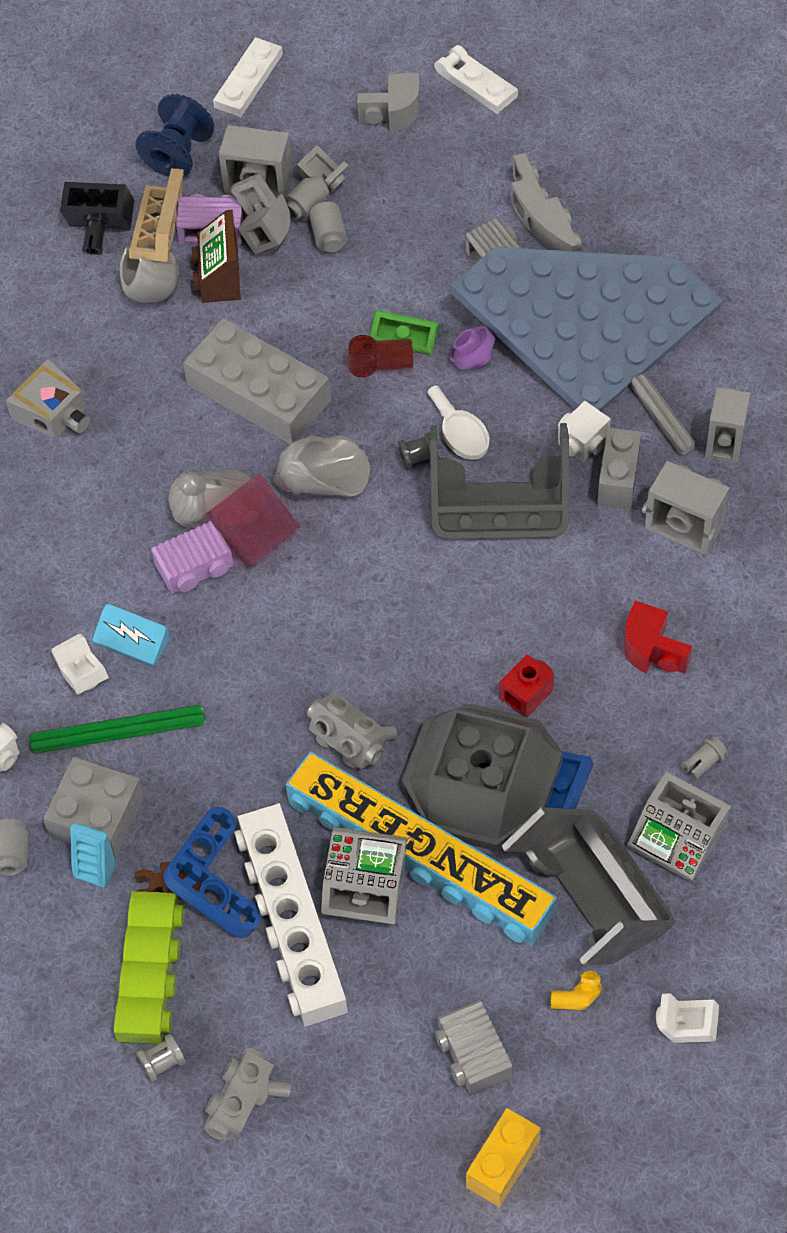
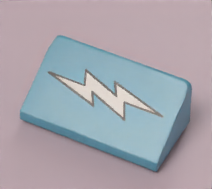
M106 604L92 642L155 667L170 641L168 628L164 625L111 604Z

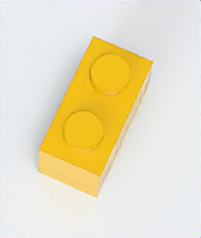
M506 1108L466 1172V1188L496 1206L501 1207L540 1143L541 1127Z

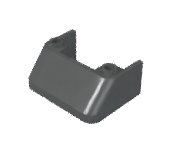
M560 423V455L545 456L539 459L533 468V482L465 483V469L460 461L450 457L438 458L437 425H431L432 527L437 535L446 539L556 537L566 531L569 525V434L567 423Z
M541 807L502 845L505 852H526L529 857L528 862L537 873L557 875L591 924L594 931L588 935L589 950L579 959L582 965L614 964L664 935L675 924L672 913L609 824L592 810Z

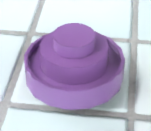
M478 326L463 331L454 341L450 352L451 361L458 369L462 370L484 366L491 359L495 337L485 326Z

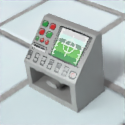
M665 772L649 797L627 847L684 879L693 882L727 827L731 806Z
M333 827L323 880L321 914L395 924L402 901L407 837Z

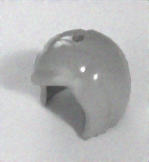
M126 246L121 256L119 268L121 286L126 296L142 303H158L168 298L175 290L180 277V269L175 255L170 251L168 262L150 261L144 257L130 259V247Z

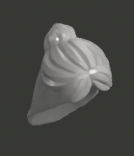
M311 435L292 442L282 451L273 482L281 490L292 492L296 495L308 493L313 495L354 497L362 493L368 483L371 464L364 450L359 449L358 445L348 437L339 435L322 438Z
M227 469L224 471L202 472L190 470L182 473L172 483L168 500L174 520L180 525L196 529L197 526H202L204 523L208 524L209 521H214L217 527L227 524L245 525L252 523L265 508L266 493L247 474L238 470Z

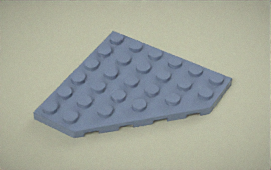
M509 247L493 248L452 282L449 287V292L571 407L576 410L586 401L600 412L631 386V380L634 377L647 372L720 308L724 301L677 257Z

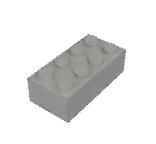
M224 318L183 362L188 386L289 444L299 439L331 401L329 377Z

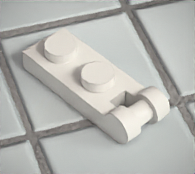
M460 45L453 47L446 58L441 57L434 63L438 74L496 114L518 97V89L470 57ZM458 65L461 68L457 70L456 68H454V66Z

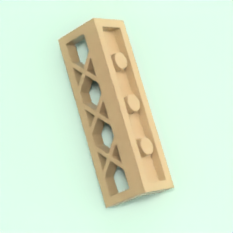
M171 168L167 187L145 186L129 249L130 259L144 257L150 261L168 262L176 229L179 197L183 196V169ZM154 198H164V199H163V200H160V201H157V200H155ZM158 212L160 215L153 217L150 214ZM152 228L156 230V232L148 233L146 231ZM146 245H150V246H152V247L155 248V249L141 248V247H144V246H146Z

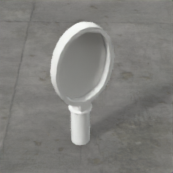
M438 385L431 387L428 390V395L441 412V416L444 417L442 434L446 444L462 458L469 460L482 458L488 451L490 439L485 425L475 415L467 411L455 410Z

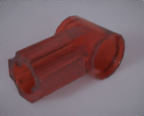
M357 335L350 340L348 345L349 371L356 377L365 378L374 374L376 370L413 368L411 339L376 341L369 335Z

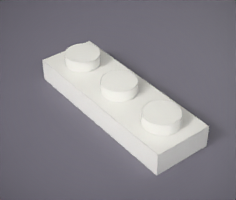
M255 37L213 99L214 108L242 117L283 55L282 46Z

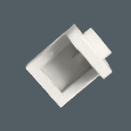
M78 634L52 648V654L62 676L77 694L91 690L98 683L109 678L104 666L90 651L87 641L82 634Z
M671 993L662 994L661 1006L656 1011L657 1026L674 1043L716 1041L719 1005L714 999L678 1001Z

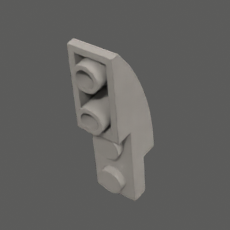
M526 153L513 156V177L515 182H511V203L525 227L547 250L581 251V238L578 232L572 231L569 210L562 208L558 197L549 199L545 187L540 188L537 167L535 164L530 165Z

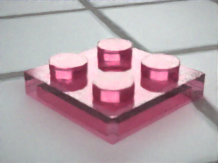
M260 473L206 513L207 517L247 568L300 528V525Z

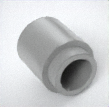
M314 175L310 178H304L284 197L291 219L305 222L309 218V212L313 206L326 202L329 189L322 179Z
M4 819L0 821V874L4 876L17 875L25 870L28 864L29 832L26 830L25 823L17 819Z

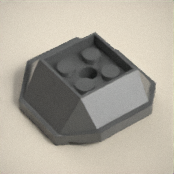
M468 704L425 718L402 781L419 816L467 844L498 851L541 807L547 808L563 762V752L540 720L484 706ZM482 763L490 765L485 769L475 768L477 765Z

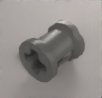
M430 432L425 433L423 438L409 442L404 440L398 441L399 453L406 470L411 469L413 464L431 459Z

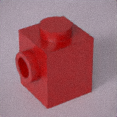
M526 654L499 682V699L520 715L528 717L554 690V673L544 661H536Z

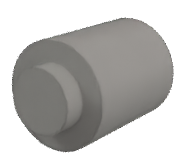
M327 201L313 206L309 212L316 246L318 249L326 252L340 250L347 243V234L339 205Z

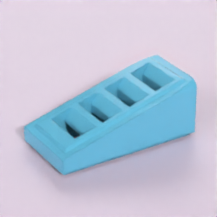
M73 823L70 829L73 875L77 879L104 888L107 886L117 865L108 835L94 828Z

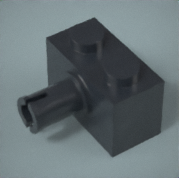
M64 182L60 212L69 226L86 227L82 251L87 254H93V249H95V254L99 255L103 251L102 246L106 228L131 229L135 200L126 184Z

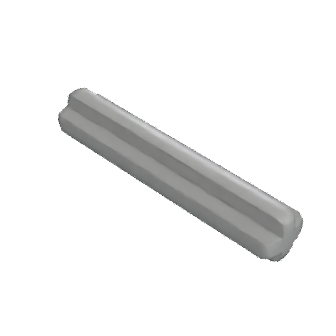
M640 374L631 380L632 390L680 455L691 452L694 449L695 441L647 375Z

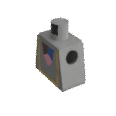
M49 359L6 399L11 419L52 438H57L67 427H70L77 433H82L90 423V417L83 413L86 406L81 389Z

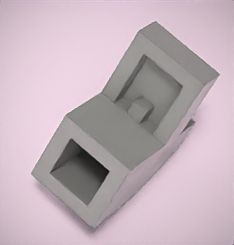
M419 73L388 74V93H357L359 123L376 124L379 122H389V132L401 130L411 125L418 117L420 111Z
M260 173L235 183L231 191L248 215L238 230L256 255L280 245L290 228V213L282 193L274 196Z

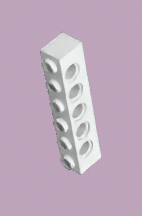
M280 803L237 816L240 830L234 831L239 851H247L250 862H246L244 865L250 884L257 883L261 893L255 895L261 917L268 915L271 926L265 929L271 949L279 948L282 957L281 960L276 961L283 983L290 981L293 993L287 995L293 1016L301 1015L305 1027L348 1013L346 998ZM266 846L275 848L269 854L259 853V850ZM275 878H282L286 880V882L280 886H272L269 884L270 881H272ZM287 910H293L297 912V914L290 919H283L280 917V914ZM296 943L308 945L307 949L302 952L290 950ZM308 976H316L320 979L312 986H306L301 983Z

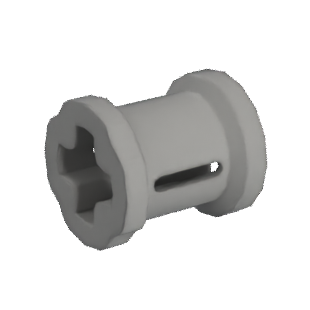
M171 1034L165 1036V1041L145 1052L142 1049L136 1052L152 1083L157 1080L159 1074L176 1065L181 1067L186 1065V1061Z

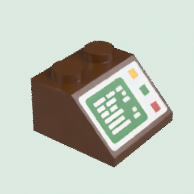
M233 209L225 210L197 233L198 246H192L193 265H199V271L193 272L194 290L201 291L202 303L241 300L238 246Z

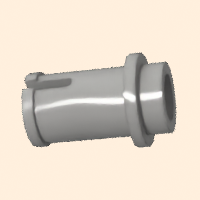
M714 736L710 739L705 738L702 741L703 746L680 764L685 774L695 765H698L688 776L695 782L716 762L721 763L725 760L724 755L727 753V749Z

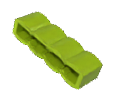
M131 892L114 1023V1034L117 1042L160 1044L164 1041V1034L171 1033L173 1014L172 1010H167L169 997H175L177 986L176 975L171 974L173 962H179L181 951L180 939H175L177 927H183L185 916L184 905H179L175 893Z

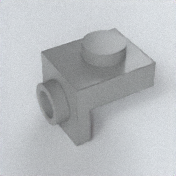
M316 145L294 167V170L303 179L310 178L313 175L319 177L325 182L327 187L334 191L346 178L342 173L349 165L343 161L338 166Z

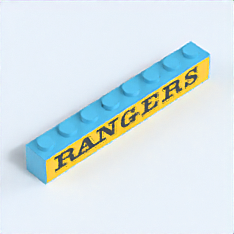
M311 751L286 783L287 797L290 805L303 814H306L308 811L318 817L319 822L331 831L333 827L407 837L404 869L410 872V876L414 881L426 887L430 884L440 890L441 895L454 905L461 903L470 908L473 915L486 924L493 922L503 928L504 933L515 942L522 943L525 941L533 946L556 912L557 897Z

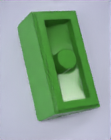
M375 310L369 342L432 355L441 324Z

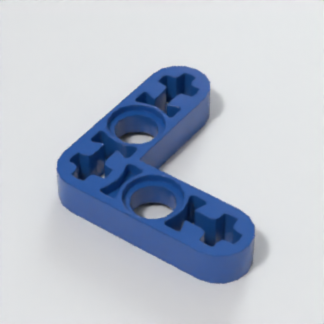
M213 807L207 811L165 869L163 874L164 882L172 892L231 935L239 938L248 937L260 924L261 914L259 908L208 870V867L236 827V820L229 810L223 807ZM218 821L222 826L213 837L208 832L214 823ZM192 843L204 845L208 850V856L200 857L196 855L192 849ZM181 870L187 874L184 880L177 876ZM199 881L201 885L197 890L193 889L194 885ZM210 889L215 891L220 896L221 903H210L204 896V890ZM228 903H229V904H231L232 906H231V908L228 910V912L226 913V912L223 911V910H224V908H225V907L228 905ZM240 914L247 917L244 924L238 920Z

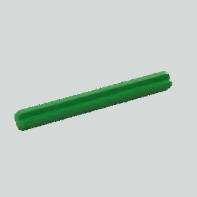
M198 704L32 732L29 734V743L33 753H40L201 726L205 724L206 719L203 706Z

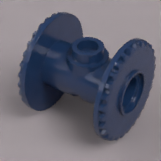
M166 95L158 104V114L165 124L161 132H142L136 139L135 149L140 159L144 161V164L148 165L155 172L168 177L170 176L171 168L183 169L184 176H187L193 167V161L189 154L192 146L191 140L203 142L210 139L214 133L215 123L207 109L203 108L196 100H192L185 95Z

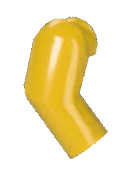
M594 971L584 972L581 975V981L572 991L551 990V1009H586L601 993L602 984L600 983L601 978L599 974Z

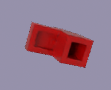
M635 600L625 626L624 650L628 660L634 667L646 674L651 663L657 664L661 669L668 672L678 671L685 674L690 663L692 646L663 636L667 626L668 611Z

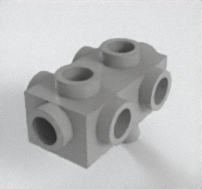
M336 692L322 700L314 701L307 711V716L311 719L308 729L317 735V743L326 748H334L343 755V762L352 768L363 769L370 764H376L384 755L385 747L383 746L385 741L395 740L397 737L395 726L381 727L372 718L366 716Z
M246 1048L238 1060L232 1058L225 1068L221 1078L226 1080V1083L221 1093L218 1091L214 1092L205 1108V1112L209 1114L204 1125L206 1127L205 1131L213 1138L222 1141L226 1139L232 1141L241 1133L254 1105L262 1107L268 1096L289 1097L291 1091L290 1082L269 1080V1075L274 1065L266 1061V1057L261 1052L252 1048Z

